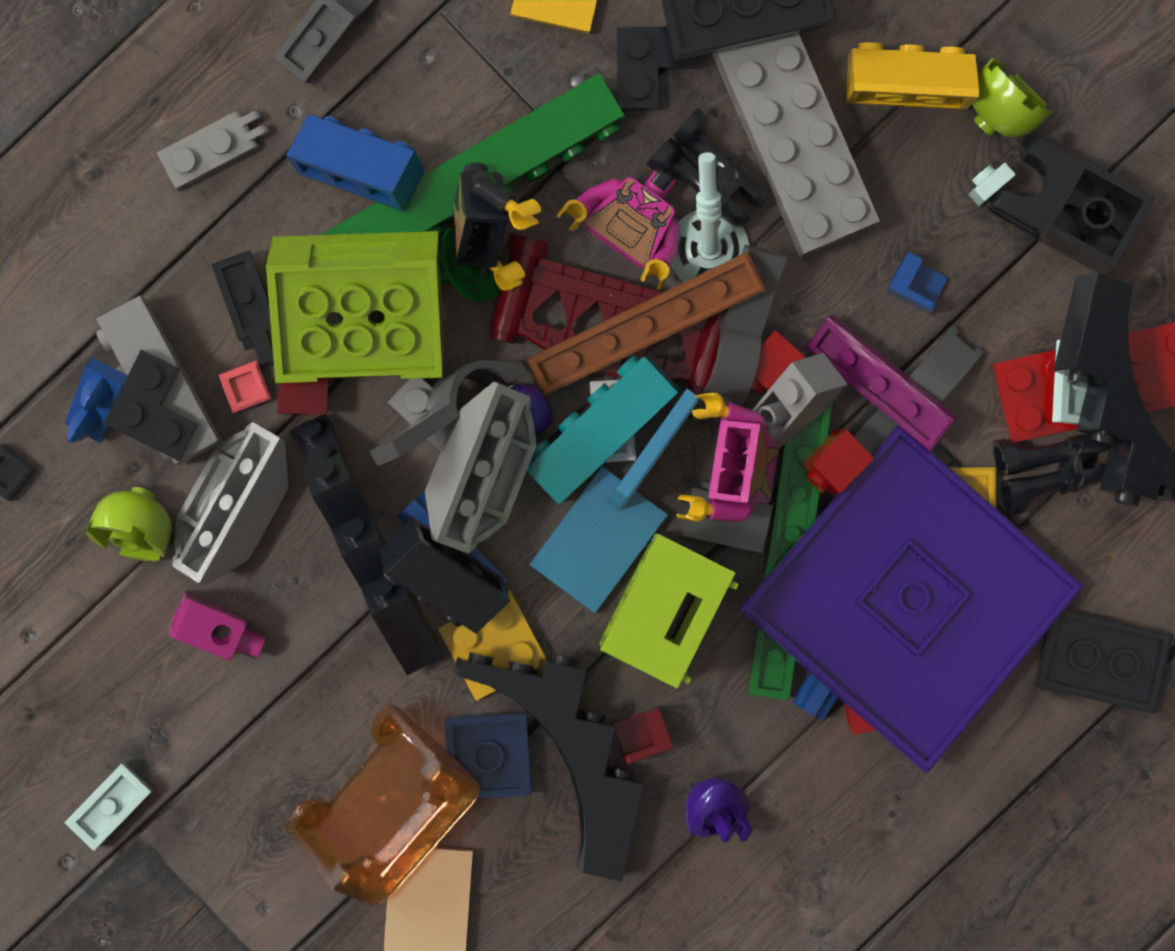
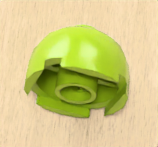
M991 58L978 73L979 98L972 104L978 115L973 120L990 136L996 131L1005 137L1012 138L1032 133L1052 114V111L1045 108L1047 104L1017 74L1015 76L1012 74L1007 76L1003 72L1007 66L998 59Z
M133 487L131 491H118L103 498L91 516L86 534L89 539L107 549L109 542L123 548L120 550L119 555L141 561L155 562L159 561L160 556L163 558L165 556L172 532L171 519L163 505L154 500V493L144 488Z

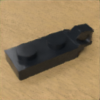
M249 250L213 263L212 268L238 340L242 342L246 351L252 348L255 349L261 366L265 367L274 364L269 298L252 252Z

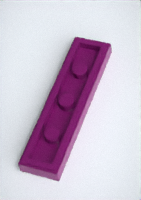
M834 315L827 317L806 347L813 355L824 353L849 385L930 452L938 446L958 419L955 414Z

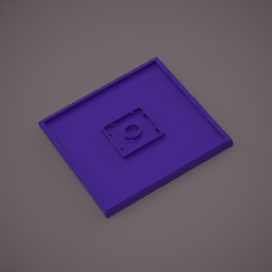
M896 425L871 454L874 460L841 494H837L738 610L924 774H928L1084 586L936 455L903 428Z

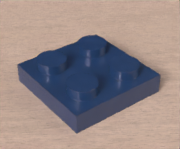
M527 712L444 718L449 801L531 796Z

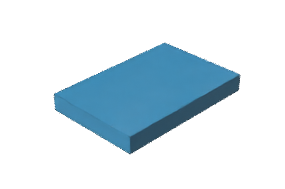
M686 389L607 503L617 510L625 506L699 400L695 397L694 393Z
M603 466L529 564L594 613L597 612L668 515L636 491L622 509L617 510L607 503L622 480Z

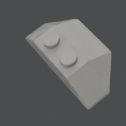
M493 382L458 411L459 417L451 423L425 490L431 538L433 541L469 554L476 548L478 543L490 537L507 523L537 446L534 422L529 409L531 407L530 396Z
M252 422L245 427V430L234 434L215 447L176 517L174 537L176 555L173 556L172 567L205 586L250 559L289 488L285 440Z

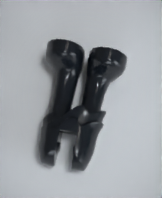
M698 107L679 127L673 138L698 158L700 154L706 152L715 155L716 187L721 195V218L732 226L741 228L750 219L730 196L738 190L758 208H761L768 198L760 184L745 170L741 161L738 162L732 153L730 158H728L710 140L706 134L708 118ZM669 138L646 165L655 172L664 171L674 174L699 193V168L684 154L681 147L672 138Z
M1088 434L1067 437L1064 441L1055 444L1025 448L1020 447L1011 439L995 440L993 442V457L996 468L1001 476L1018 474L1029 469L1060 462L1055 472L1002 481L1001 494L1007 513L1010 516L1025 512L1033 499L1044 494L1061 490V495L1071 491L1075 493L1083 487L1101 483L1106 464H1096L1083 469L1080 454L1087 452L1095 453L1110 447L1092 443V436Z

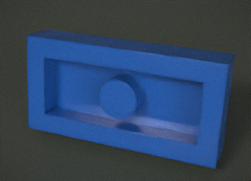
M94 357L85 365L65 425L69 426L67 433L69 443L79 442L87 437L101 443L106 438L110 427L105 425L104 422L127 378V375Z

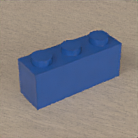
M308 114L286 154L299 175L402 212L405 210L425 172L417 156V151L411 145L398 140L394 143L382 140L376 133L365 128H360L359 131L353 130L330 116H325L322 119Z

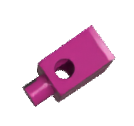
M187 591L184 592L169 626V637L230 661L235 651L256 660L266 639L262 635L245 629L247 620L242 615ZM219 625L230 628L229 634L222 639L213 636V630Z

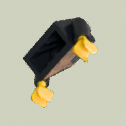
M470 163L465 166L464 172L460 173L453 204L455 266L482 267L486 272L493 271L498 287L505 291L511 290L522 284L521 279L525 277V272L516 261L505 266L500 263L501 256L499 255L508 222L507 212H509L510 221L514 228L522 230L539 224V221L533 215L540 213L541 207L534 199L520 204L516 203L515 196L504 189L503 176L500 173L488 172V167L483 163Z

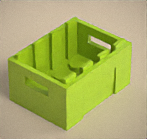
M439 231L275 236L272 238L266 263L275 383L317 382L318 378L390 375H401V379L443 378L445 346ZM372 311H381L385 319L380 323L372 322L369 319V314ZM331 312H338L342 315L343 320L339 324H331L327 320V315Z
M654 533L599 642L601 645L600 650L677 689L681 681L689 684L692 678L688 675L687 669L728 587L736 590L739 585L732 581L735 572L660 534ZM688 592L694 595L695 598L673 639L667 636L666 633Z

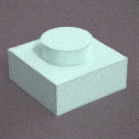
M1003 163L997 170L990 164L972 180L977 187L968 195L980 206L1016 174L1006 163Z

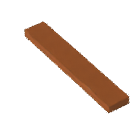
M748 251L529 357L527 361L546 396L765 291L767 287Z

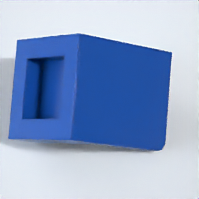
M908 252L903 256L885 292L930 314L937 305L935 302L947 278L921 264L923 259Z

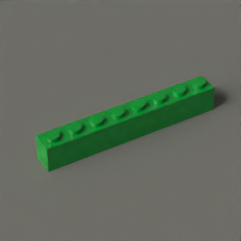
M598 73L424 174L403 212L376 202L321 235L439 231L440 237L445 233L442 227L453 221V204L460 173L464 172L463 169L466 165L479 162L488 167V172L500 173L503 176L504 189L513 194L515 192L513 185L525 178L528 179L529 183L540 179L551 171L548 165L560 158H563L564 162L576 158L586 151L583 145L598 137L599 141L602 142L621 130L619 124L624 121V113L603 77Z

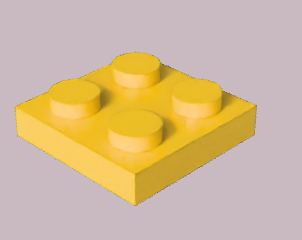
M511 590L507 591L510 602L477 634L463 625L457 627L451 622L438 628L455 662L457 657L468 659L469 652H475L494 657L492 663L494 665L508 667L511 660L533 665V670H535L539 666L540 658H547ZM465 679L476 701L496 691L490 686Z

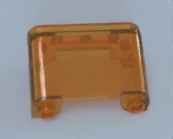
M391 703L376 715L371 725V737L379 746L329 803L317 799L304 801L295 808L293 814L283 824V827L332 890L371 905L387 900L401 886L474 803L480 792V786L471 774L401 708Z

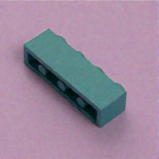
M649 354L645 355L641 360L635 355L632 356L617 371L622 377L611 388L605 383L587 399L592 406L583 415L580 416L576 411L573 412L558 426L562 434L552 444L545 439L535 448L532 456L533 462L528 466L527 472L558 505L566 500L682 390Z

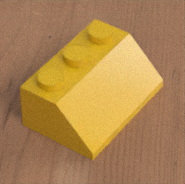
M864 42L859 43L858 48H852L848 55L846 104L968 110L979 98L975 54H965V49L961 47L940 48V53L924 52V46L900 45L899 50H883V44Z

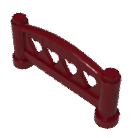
M510 233L506 249L511 250L507 264L513 261L518 262L525 272V277L521 279V285L511 290L505 291L500 289L489 328L492 330L490 338L514 344L515 337L520 336L545 350L576 335L572 329L574 321L597 301L605 321L663 292L546 260L549 243ZM557 291H559L568 320L565 328L561 330L553 329L550 323L538 325L533 319L534 311ZM723 311L679 331L686 353L684 360L679 363L670 361L668 356L656 358L651 352L652 345L640 352H635L596 371V373L622 378L617 371L632 356L635 355L641 360L645 355L649 354L674 382L681 381L689 384L688 390L695 395H699L705 389L716 362L720 339L719 322Z

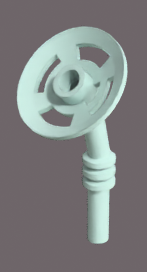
M707 152L700 154L698 158L700 192L696 195L697 210L684 216L678 222L680 224L679 241L681 236L687 238L685 242V255L689 263L684 266L678 252L672 268L684 282L696 277L700 267L713 269L732 259L734 248L729 234L733 231L739 242V255H742L745 244L749 245L748 237L743 227L732 226L721 218V195L716 187L715 155ZM698 220L701 221V230L699 231L692 225V223ZM723 238L727 243L726 255L721 254L722 244L720 240ZM692 241L698 243L696 248L698 256L696 258L691 253Z

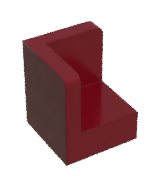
M332 377L318 378L317 382L279 383L277 413L282 415H326L328 412L329 384H332Z
M658 706L614 722L615 732L627 764L673 748Z

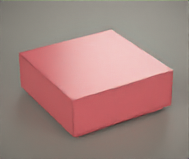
M258 361L218 375L234 414L272 400Z

